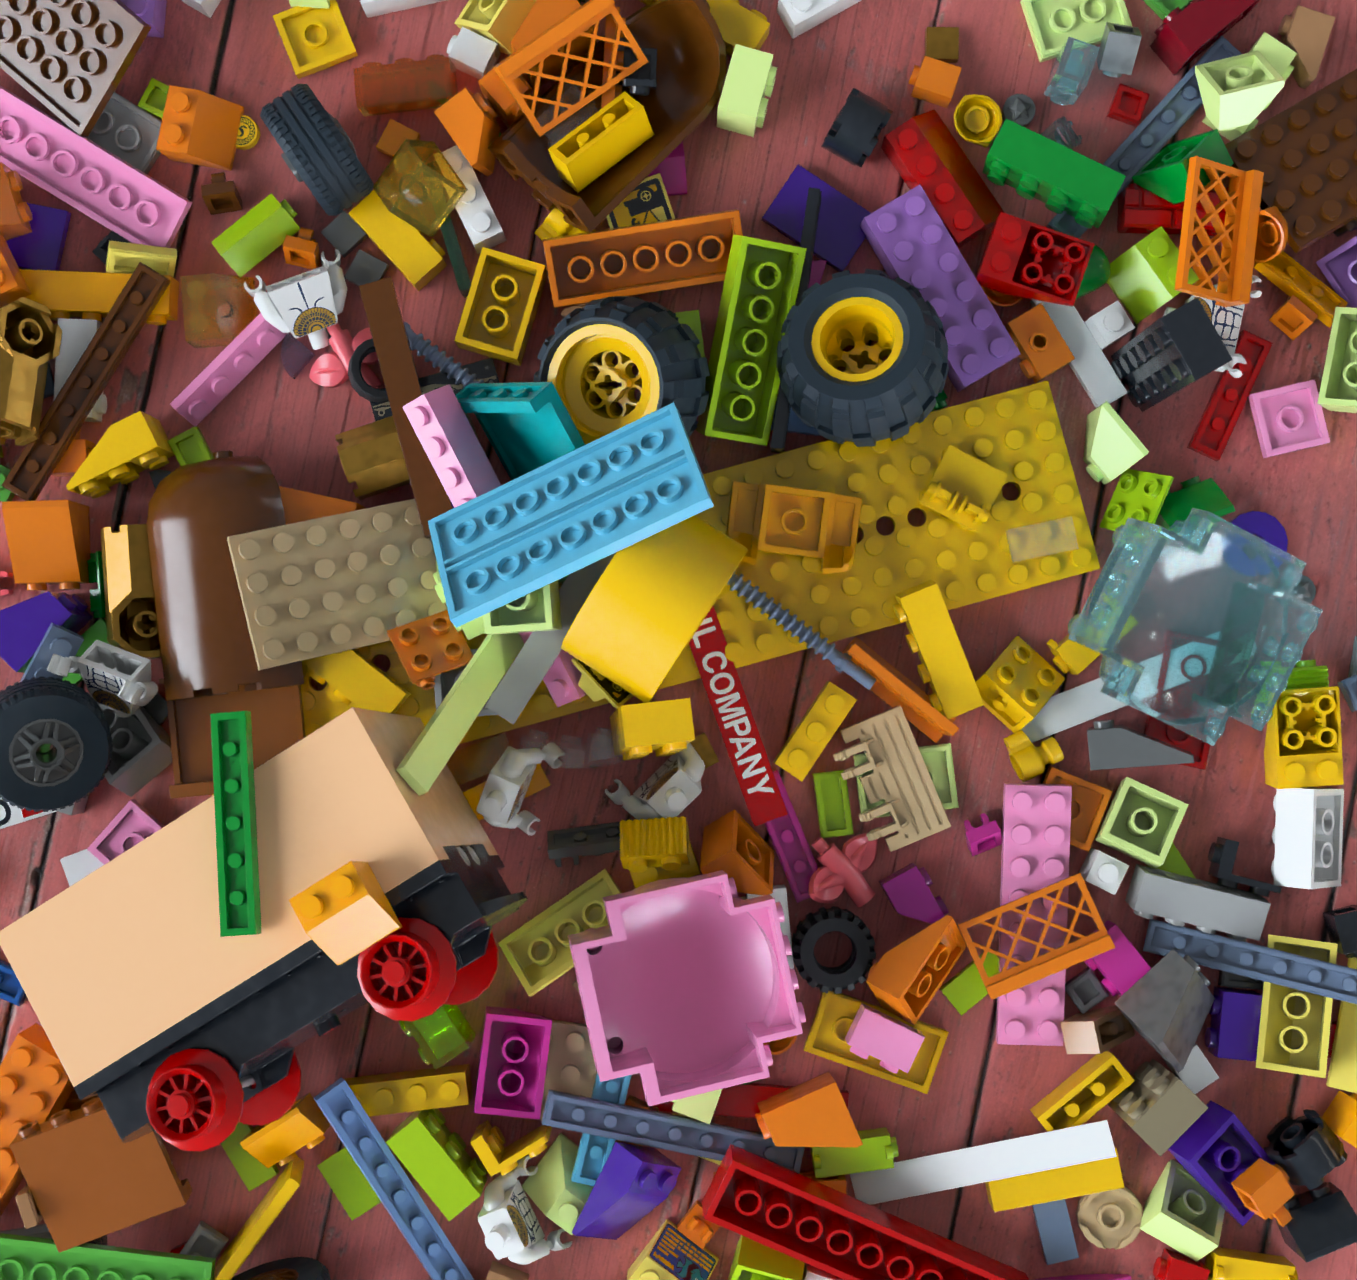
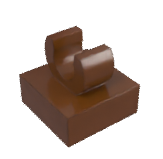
M224 172L211 174L212 184L201 185V195L211 215L243 210L242 199L234 181H226Z

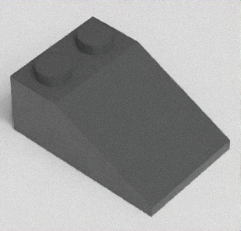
M1114 720L1094 721V727L1087 729L1090 770L1194 763V756L1191 752L1123 725H1114Z

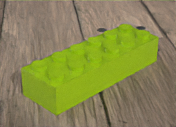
M733 234L708 364L710 376L706 377L705 390L709 391V397L705 412L698 416V427L696 428V431L704 436L763 446L768 445L780 385V377L776 367L778 341H781V336L785 335L784 332L781 334L782 325L790 309L796 304L807 248Z

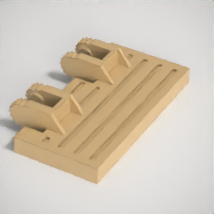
M900 705L839 730L845 744L858 738L860 743L833 754L835 761L846 760L850 756L864 751L868 762L844 770L841 773L843 780H848L872 770V773L859 778L870 804L883 799L885 801L884 804L859 814L860 821L868 822L887 812L890 813L893 822L870 830L866 834L869 841L897 831V833L884 838L889 851L892 852L951 827Z

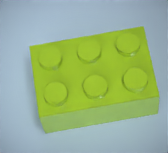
M438 1109L415 1111L395 1127L386 1143L448 1221H450L481 1196L487 1181L485 1176L487 1171L477 1158L472 1159L464 1150L466 1144L456 1132L451 1134L444 1125L446 1120Z

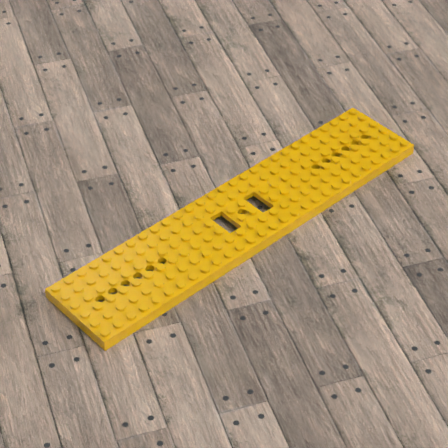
M1048 380L930 412L920 424L915 422L910 426L908 434L894 441H891L890 438L876 441V446L857 447L851 441L839 444L832 440H827L703 474L714 506L696 514V516L724 534L727 533L732 481L817 490L862 498L859 528L862 531L863 537L861 542L856 544L853 565L849 571L822 574V559L757 550L756 566L741 561L735 572L738 576L743 574L744 581L751 580L750 585L752 587L759 586L758 591L760 593L765 591L768 599L773 597L775 604L781 603L783 610L789 609L791 616L796 614L797 621L804 620L805 627L812 626L813 633L820 632L819 637L821 639L827 637V643L900 624L893 607L894 604L898 603L895 594L929 580H933L938 584L947 610L1101 569ZM949 444L1008 474L1003 486L1006 483H1012L1019 490L1018 498L1015 501H1008L1002 495V488L1000 489L990 509L991 513L987 521L982 524L978 533L949 518L943 517L941 514L919 503ZM919 509L924 513L925 522L922 526L915 527L908 522L907 515L910 510ZM886 517L893 522L894 530L890 535L884 536L877 531L876 523L879 518ZM729 584L725 586L713 605L727 642L725 657L729 661L734 662L736 668L807 649L806 642L799 643L798 636L791 637L792 632L790 630L783 631L784 626L782 624L777 626L774 618L769 620L767 613L761 614L759 607L753 608V602L749 601L746 603L745 596L738 597L737 590L730 591L731 586ZM461 630L470 649H478L488 635L483 633L468 640L464 631ZM391 640L356 648L358 652L372 663L381 654L389 658L391 665L385 673L411 693L395 714L420 718L424 726H426L436 711L434 687L429 690H423L416 683L412 684ZM689 643L659 689L701 678ZM302 662L304 684L301 685L305 735L308 736L350 708L359 707L353 702L347 705L333 694L336 689L328 682L324 689L320 691L315 690L310 683L311 676L307 673L310 668ZM542 680L514 725L499 715L477 716L459 744L610 702L606 698L594 702L586 694L577 700L557 707L545 682Z

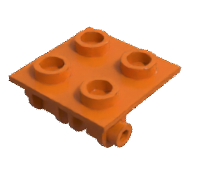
M448 610L387 630V634L412 684L416 683L423 690H429L434 687L436 675L467 665L473 657L462 632H457L450 621Z

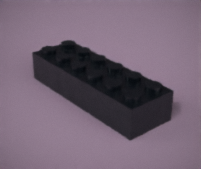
M1198 297L1159 318L1111 355L1113 360L1111 362L1112 368L1118 378H1123L1128 386L1127 394L1135 407L1139 406L1142 412L1233 360Z

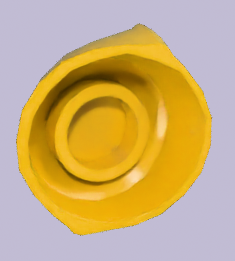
M977 94L965 95L954 112V125L960 137L967 142L983 146L984 148L990 145L1002 124L1000 107L988 96Z

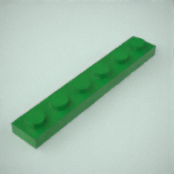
M251 711L212 713L210 718L220 937L261 934Z

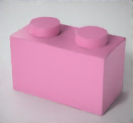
M861 1003L845 1040L851 1046L850 1051L864 1059H868V1056L871 1055L881 1060L879 1063L881 1067L897 1074L899 1069L906 1073L909 1072L925 1037L921 1031Z

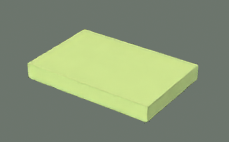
M1124 0L1020 1L1040 62L1100 44L1106 22L1132 26Z
M951 743L918 746L944 810L959 808ZM865 753L853 755L854 767L868 762ZM872 770L856 776L860 814L885 803L883 799L870 804L859 779L864 775L872 773ZM887 812L875 818L887 817L891 815L889 812Z

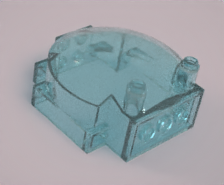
M1192 508L1186 520H1176L1169 529L1128 517L1125 525L1117 527L1112 535L1114 547L1081 613L1073 616L1068 623V639L1102 655L1099 676L1104 685L1100 692L1212 746L1222 736L1229 717L1258 731H1262L1264 725L1270 720L1272 710L1280 694L1285 690L1288 678L1295 664L1301 659L1303 649L1311 633L1316 629L1318 619L1323 611L1291 594L1294 587L1300 582L1302 572L1307 563L1209 511Z

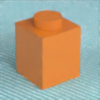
M924 56L921 66L914 65L908 83L914 85L911 97L948 108L962 68Z

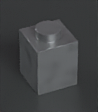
M1106 22L1096 60L1099 70H1103V74L1116 78L1121 77L1122 74H1132L1142 38L1138 27Z

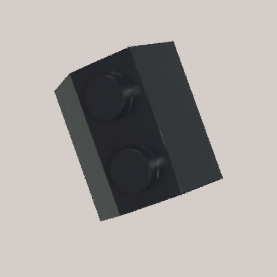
M1323 1182L1317 1188L1309 1189V1191L1299 1195L1295 1194L1284 1204L1293 1219L1284 1227L1279 1225L1276 1220L1284 1242L1305 1262H1310L1357 1242V1215L1342 1190L1331 1182Z

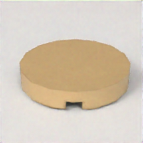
M1124 1186V1188L1083 1195L1078 1201L1076 1217L1078 1226L1088 1241L1098 1248L1120 1249L1133 1242L1140 1233L1143 1211L1135 1194Z

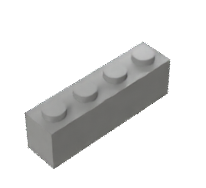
M1139 864L1135 866L1125 899L1134 910V914L1140 917L1153 919L1154 915L1164 917L1165 921L1172 925L1184 927L1185 923L1196 925V929L1202 932L1215 934L1217 930L1227 933V936L1243 942H1246L1247 938L1260 940L1271 905L1264 897L1255 893Z

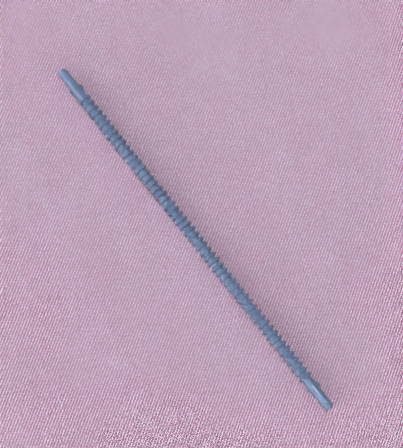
M404 322L411 351L417 350V356L424 355L425 362L432 361L433 368L440 367L441 374L448 373L447 378H454L455 384H462L463 388L469 383H484L483 379L476 380L477 375L475 373L470 375L468 368L462 369L460 362L455 364L452 356L447 358L446 351L439 352L438 345L431 346L430 339L423 340L422 333L417 335L410 328V325ZM734 572L727 583L731 586L730 591L737 590L738 597L745 596L746 603L749 601L753 602V608L759 607L761 614L767 613L769 615V620L774 618L777 626L782 624L784 626L783 631L790 630L792 632L791 637L798 636L799 643L806 642L807 649L814 648V654L821 653L823 655L821 659L831 661L838 672L844 671L868 690L874 685L877 679L851 661L852 656L841 651L839 652L835 649V643L828 644L827 637L821 639L819 637L820 632L813 633L812 626L805 627L804 620L797 621L796 614L791 616L789 609L783 610L781 603L775 604L773 597L768 599L765 591L762 593L758 591L759 586L752 587L750 585L751 580L744 581L743 574L738 576Z

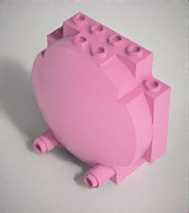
M723 870L690 878L661 879L642 885L629 892L603 897L608 925L568 935L593 1058L600 1082L640 1073L648 1106L770 1077L768 1066L773 1065V1059L769 1045L763 1046V1043L803 1034L801 1023L806 1022L802 1003H796L794 990L799 989L795 969H790L787 956L792 955L788 936H783L780 923L785 921L782 905L780 902H775V899L769 894L743 900L737 895L734 878H728L727 873Z

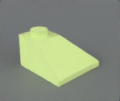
M1259 51L1195 66V74L1206 116L1218 131H1231L1239 126L1251 124L1285 84L1283 77Z
M1107 401L1087 415L1083 460L1088 465L1086 471L1096 482L1101 481L1104 485L1111 482L1149 453L1148 449Z
M560 1133L536 1165L538 1166L537 1173L528 1176L522 1184V1188L546 1217L570 1235H573L572 1230L594 1186L571 1181L579 1146Z

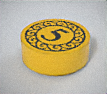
M241 115L235 146L240 150H248L258 143L260 130L250 117Z

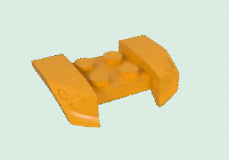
M732 481L726 535L749 549L742 561L755 566L758 550L822 559V574L849 571L853 565L862 498L817 490Z

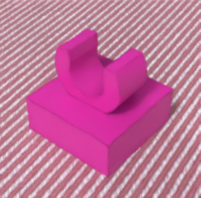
M985 813L980 814L983 825L977 828L972 827L968 819L964 821L967 847L972 857L1002 845L1001 830L996 820L989 822V818Z

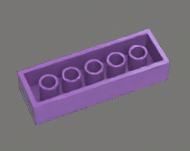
M921 185L916 186L863 218L860 227L889 278L894 280L899 277L916 287L922 294L924 301L928 300L941 319L948 344L949 369L947 375L957 392H960L1021 354Z

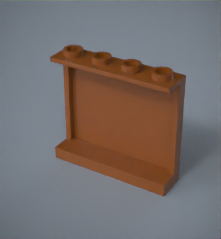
M164 678L159 679V684H164ZM239 685V692L167 701L175 785H169L170 799L214 794L210 718L212 713L251 711L254 769L305 738L301 685L245 691L244 685Z
M99 1097L85 1102L80 1109L72 1112L69 1109L61 1110L52 1115L46 1122L38 1124L37 1121L25 1124L18 1129V1134L9 1145L59 1253L184 1206L192 1192L188 1178L180 1181L164 1143L156 1130L123 1144Z

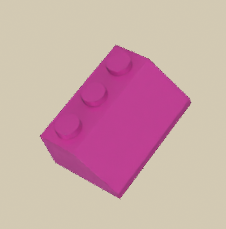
M486 1006L474 1097V1113L540 1119L552 1028L551 1018L519 1009Z

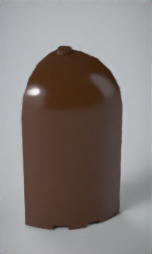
M658 0L644 6L626 18V25L639 47L657 49L656 90H650L649 96L630 95V89H623V80L617 84L622 85V93L625 91L644 106L654 135L577 193L559 177L548 149L601 109L602 94L541 137L537 135L523 113L488 149L515 180L521 177L534 189L531 196L549 211L554 207L563 213V219L566 223L591 233L706 119L721 96L727 74L726 45L718 25L710 13V6L706 0ZM625 38L619 39V41L627 42ZM599 40L595 44L593 60L604 61L605 41ZM618 45V51H624L626 46ZM577 61L566 72L565 78L583 82L586 62ZM591 64L588 84L601 86L603 66ZM559 81L550 87L540 98L555 101ZM564 82L560 102L570 105L575 104L579 101L582 86ZM587 87L585 96L595 89ZM536 102L534 116L541 126L552 119L554 105ZM559 106L558 115L567 108Z
M218 451L213 453V459L180 466L159 482L149 502L147 535L166 701L239 692V685H244L245 691L304 684L302 661L258 671L227 542L228 536L286 525L279 485L270 467L258 456H233V451Z

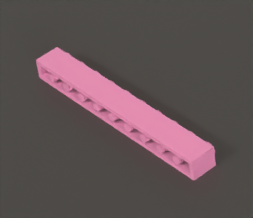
M450 384L425 393L402 407L454 508L501 486ZM532 632L519 633L524 644ZM563 649L543 678L557 707L586 695L578 686L582 673L571 661L574 657Z

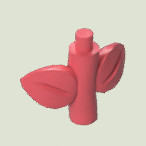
M338 323L326 327L331 335L328 341L334 352H325L314 362L309 378L314 383L326 388H335L342 385L349 378V361L356 348L366 340L372 339L370 327L359 331L353 338L348 329L342 330ZM372 352L361 363V374L368 385L378 389L383 384L368 366L379 362L376 352Z
M867 833L859 834L845 842L840 851L834 843L828 845L822 837L817 838L811 845L819 853L816 858L823 866L819 867L810 877L808 889L810 898L818 903H832L837 901L845 889L858 908L869 902L874 897L875 892L862 873L871 868L876 860L877 839L869 841L866 836Z

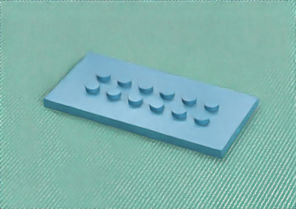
M673 402L428 521L449 618L456 628L714 506L675 403Z

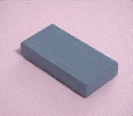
M1065 1199L1032 1205L1046 1264L1051 1265L1079 1258Z

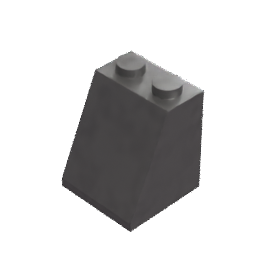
M1172 949L1114 1003L1134 1029L1179 1073L1184 1069L1215 998L1207 988L1211 983L1200 972L1201 968L1190 956L1186 955L1182 958Z

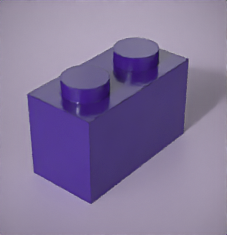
M1214 986L1213 996L1215 999L1209 1011L1211 1026L1205 1032V1045L1208 1047V1051L1217 1058L1256 1061L1262 995L1253 990Z

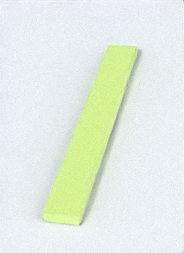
M519 633L487 635L397 767L396 771L419 796L429 791L524 646Z

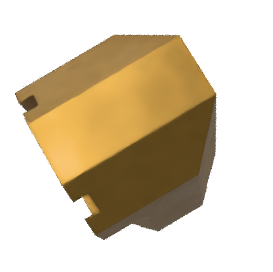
M21 297L0 308V445H5L6 439H15V445L18 446L27 445L38 439L49 360L59 356L62 330L58 323L54 325L49 318L52 313L47 306L25 297Z
M465 413V415H466V417H467V419H468V421H469V423H470V425H471V427H472V429H473V431H474V433H475V435H476V437H477V439H478V436H477L475 427H474V425H473L472 419H471V417L469 416L468 413ZM393 416L335 435L336 441L341 444L337 446V450L349 483L356 481L358 489L353 490L359 500L410 483Z
M147 524L120 525V531H112V526L104 527L101 529L107 642L110 645L149 660L160 658L161 650Z

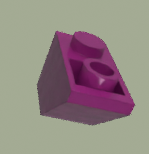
M911 863L879 881L893 909L898 914L933 924L949 913L940 896L934 898L928 886L932 885L933 882L924 867L918 869L914 863Z

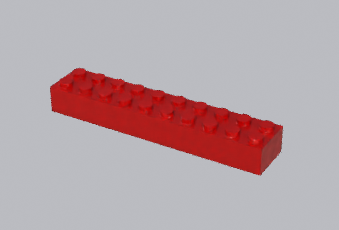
M730 1144L702 1200L703 1217L705 1220L844 1280H1029L1027 1274L732 1144Z

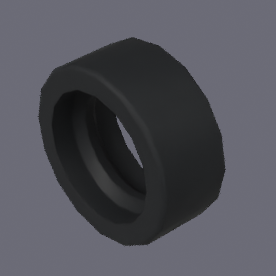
M368 339L356 348L349 361V380L359 396L371 402H388L386 389L373 388L366 383L361 374V363L364 358L370 353L376 352L373 339Z

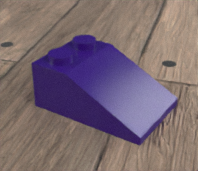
M1210 1100L1206 1105L1208 1109L1168 1150L1183 1168L1240 1225L1244 1226L1255 1213L1244 1206L1231 1182L1259 1158L1271 1165L1275 1163L1234 1113Z
M615 1142L572 1233L575 1236L617 1240L668 1197L676 1185L677 1177L682 1168L655 1148Z

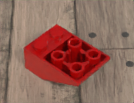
M1000 212L993 224L975 277L980 286L1003 294L1073 307L1095 244Z

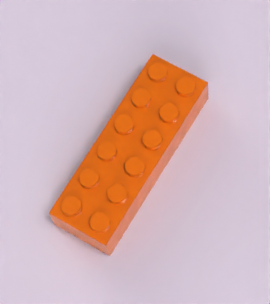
M732 209L592 231L591 233L586 232L542 239L553 307L586 303L606 297L630 296L724 281L733 234L743 236L739 210Z
M37 1023L16 1036L0 1065V1218L24 1177L9 1146L18 1134V1129L33 1121H37L38 1124L48 1121L52 1115L62 1110L74 1089L43 1027Z

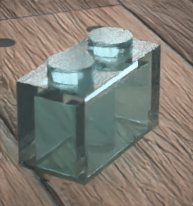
M1068 37L1055 59L1043 95L1050 97L1052 102L1059 105H1074L1088 84L1100 47Z

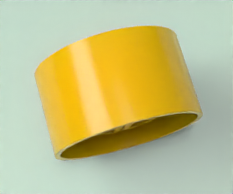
M694 515L616 552L573 621L562 642L561 649L644 703L650 702L749 549Z

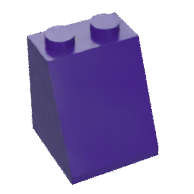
M48 591L0 610V657L16 672L24 673L51 622L78 633L93 618L86 610L89 606L76 594L71 596L65 592L56 593Z

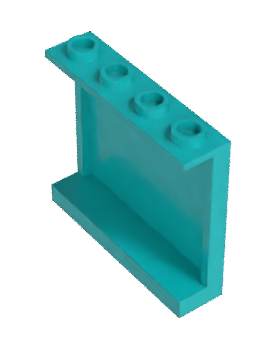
M552 382L469 383L455 395L464 413L475 414L511 480L585 445Z

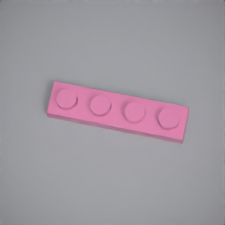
M260 313L170 405L192 425L197 426L264 359L286 334L267 322Z

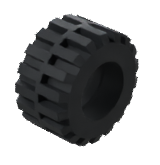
M831 906L830 909L822 907L818 908V911L813 914L812 912L808 913L806 919L798 923L796 926L797 931L792 936L793 960L799 974L811 987H817L821 992L825 993L834 991L835 994H840L844 989L849 991L855 989V984L858 982L862 984L866 980L865 975L873 966V959H876L875 941L870 933L871 931L858 916L847 909L842 910L835 906ZM839 931L849 937L852 943L851 955L844 964L838 967L822 966L815 958L814 946L817 940L825 933Z

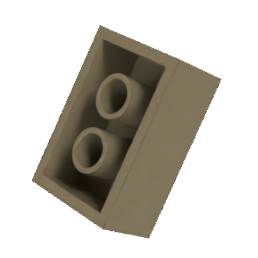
M1152 1059L1150 1062H1144L1136 1069L1134 1073L1135 1081L1117 1095L1108 1106L1161 1157L1208 1107L1178 1077L1155 1059Z

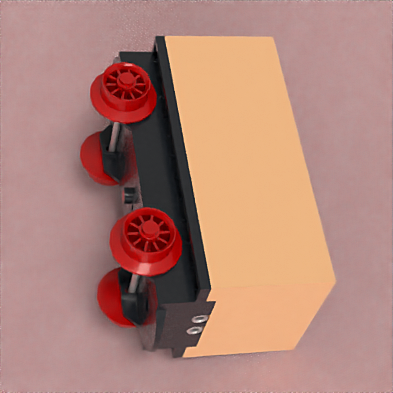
M352 707L254 769L261 934L220 937L214 795L0 931V946L80 1100L96 1095L99 1096L123 1144L156 1130L166 1142L181 1150L201 1152L220 1145L235 1131L238 1122L246 1125L262 1126L279 1120L293 1107L300 1092L301 1068L294 1050L301 1043L316 1034L321 1037L341 1025L339 1019L367 1003H370L377 1012L393 1020L415 1021L432 1015L443 1004L460 1005L474 1000L491 985L498 969L499 953L493 932L491 931L492 926L519 910V907L528 898L525 892L510 893L498 870L505 866L447 765L444 766L429 791L420 796L396 771L425 728L420 718ZM350 861L368 862L402 927L345 963L336 965L305 933L289 899Z

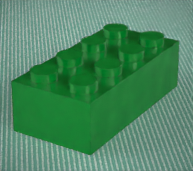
M1007 118L987 154L982 172L987 175L986 178L992 183L999 186L1007 184L1015 188L1016 193L1025 199L1033 200V198L1044 202L1045 207L1054 213L1062 214L1063 211H1066L1067 214L1075 217L1074 221L1086 228H1092V226L1100 227L1126 175Z

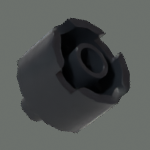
M853 88L846 99L845 106L842 107L836 116L821 147L854 166L862 167L866 158L870 156L879 140L877 137L881 130L885 128L893 111L877 100Z
M1305 1109L1303 1110L1305 1116H1300L1293 1120L1289 1115L1273 1127L1267 1135L1270 1144L1268 1147H1264V1151L1275 1164H1278L1285 1170L1292 1185H1305L1311 1190L1319 1187L1324 1182V1176L1331 1172L1334 1167L1342 1165L1347 1160L1348 1154L1344 1151L1343 1143L1332 1132L1322 1117L1315 1110Z

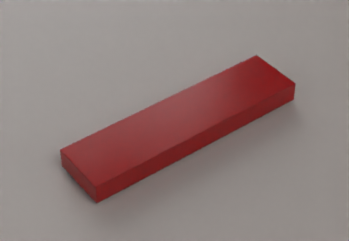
M1246 330L1240 331L1235 353L1242 355L1247 364L1236 363L1232 369L1240 370L1243 375L1239 378H1234L1228 370L1221 373L1187 447L1188 449L1212 460H1220L1271 349L1272 342Z

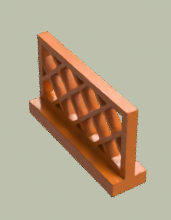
M589 0L493 67L539 137L649 62L614 6V0ZM608 14L611 15L617 25L614 39L597 35L599 21ZM593 25L592 34L584 32ZM621 33L627 42L619 41ZM578 35L591 38L587 58L569 54L572 39ZM596 40L613 43L610 63L592 59ZM566 44L564 53L556 51ZM618 45L630 47L638 60L628 67L615 65ZM550 54L563 57L560 77L542 73L544 59ZM568 58L586 62L583 82L565 78ZM538 63L537 72L529 70ZM591 64L609 67L606 82L601 86L588 84ZM614 69L622 70L612 77ZM523 73L536 76L533 96L519 93L512 81ZM541 77L559 81L555 101L537 97ZM564 82L582 86L579 101L573 105L560 102ZM587 87L595 89L585 96ZM523 98L532 100L530 108ZM537 101L554 105L552 119L543 126L539 124L534 116ZM559 106L567 108L558 115Z
M1199 156L1189 158L1175 290L1216 301L1215 305L1222 307L1249 303L1264 172L1255 169L1243 171ZM1200 168L1205 170L1210 179V182L1205 187L1199 178ZM1226 176L1230 177L1228 193L1222 183ZM1213 188L1221 201L1215 207L1207 194ZM1199 200L1206 212V215L1201 220L1196 213V203ZM1223 208L1226 211L1224 225L1218 215ZM1211 221L1217 233L1211 240L1204 228V225ZM1194 234H1197L1203 246L1197 253L1192 246ZM1219 241L1222 242L1221 259L1214 247ZM1205 254L1208 255L1213 265V268L1206 272L1200 261ZM1191 267H1193L1199 278V281L1194 285L1187 283ZM1216 274L1219 276L1217 291L1210 280Z
M854 636L842 651V653L852 656L851 661L877 679L869 690L891 708L900 705L907 721L931 741L937 743L943 735L954 736L959 728L953 724L956 717L948 720L941 712L932 707L928 694L858 637Z
M1080 872L958 924L991 1000L1115 948ZM1077 882L1082 893L1077 907L1059 900L1063 888ZM1058 890L1055 898L1046 895ZM1042 897L1053 901L1047 920L1028 913L1033 900ZM1084 901L1090 912L1082 910ZM1027 903L1025 911L1016 908ZM1057 904L1075 910L1069 929L1051 922ZM1012 910L1023 915L1016 933L998 926L1002 913ZM1083 913L1093 917L1098 931L1086 936L1074 932L1073 929L1079 914ZM997 916L994 924L985 921ZM1027 917L1045 924L1038 942L1020 935ZM978 923L991 927L992 930L986 946L973 942L967 928ZM1049 926L1067 932L1063 945L1056 949L1042 944ZM996 930L1014 937L1008 955L989 948ZM1071 935L1079 937V939L1069 943ZM1018 939L1036 945L1032 959L1023 962L1012 957ZM975 947L984 950L981 959ZM1040 948L1049 951L1038 956ZM988 952L1006 959L1002 971L988 977L983 966ZM1010 961L1018 964L1007 969Z

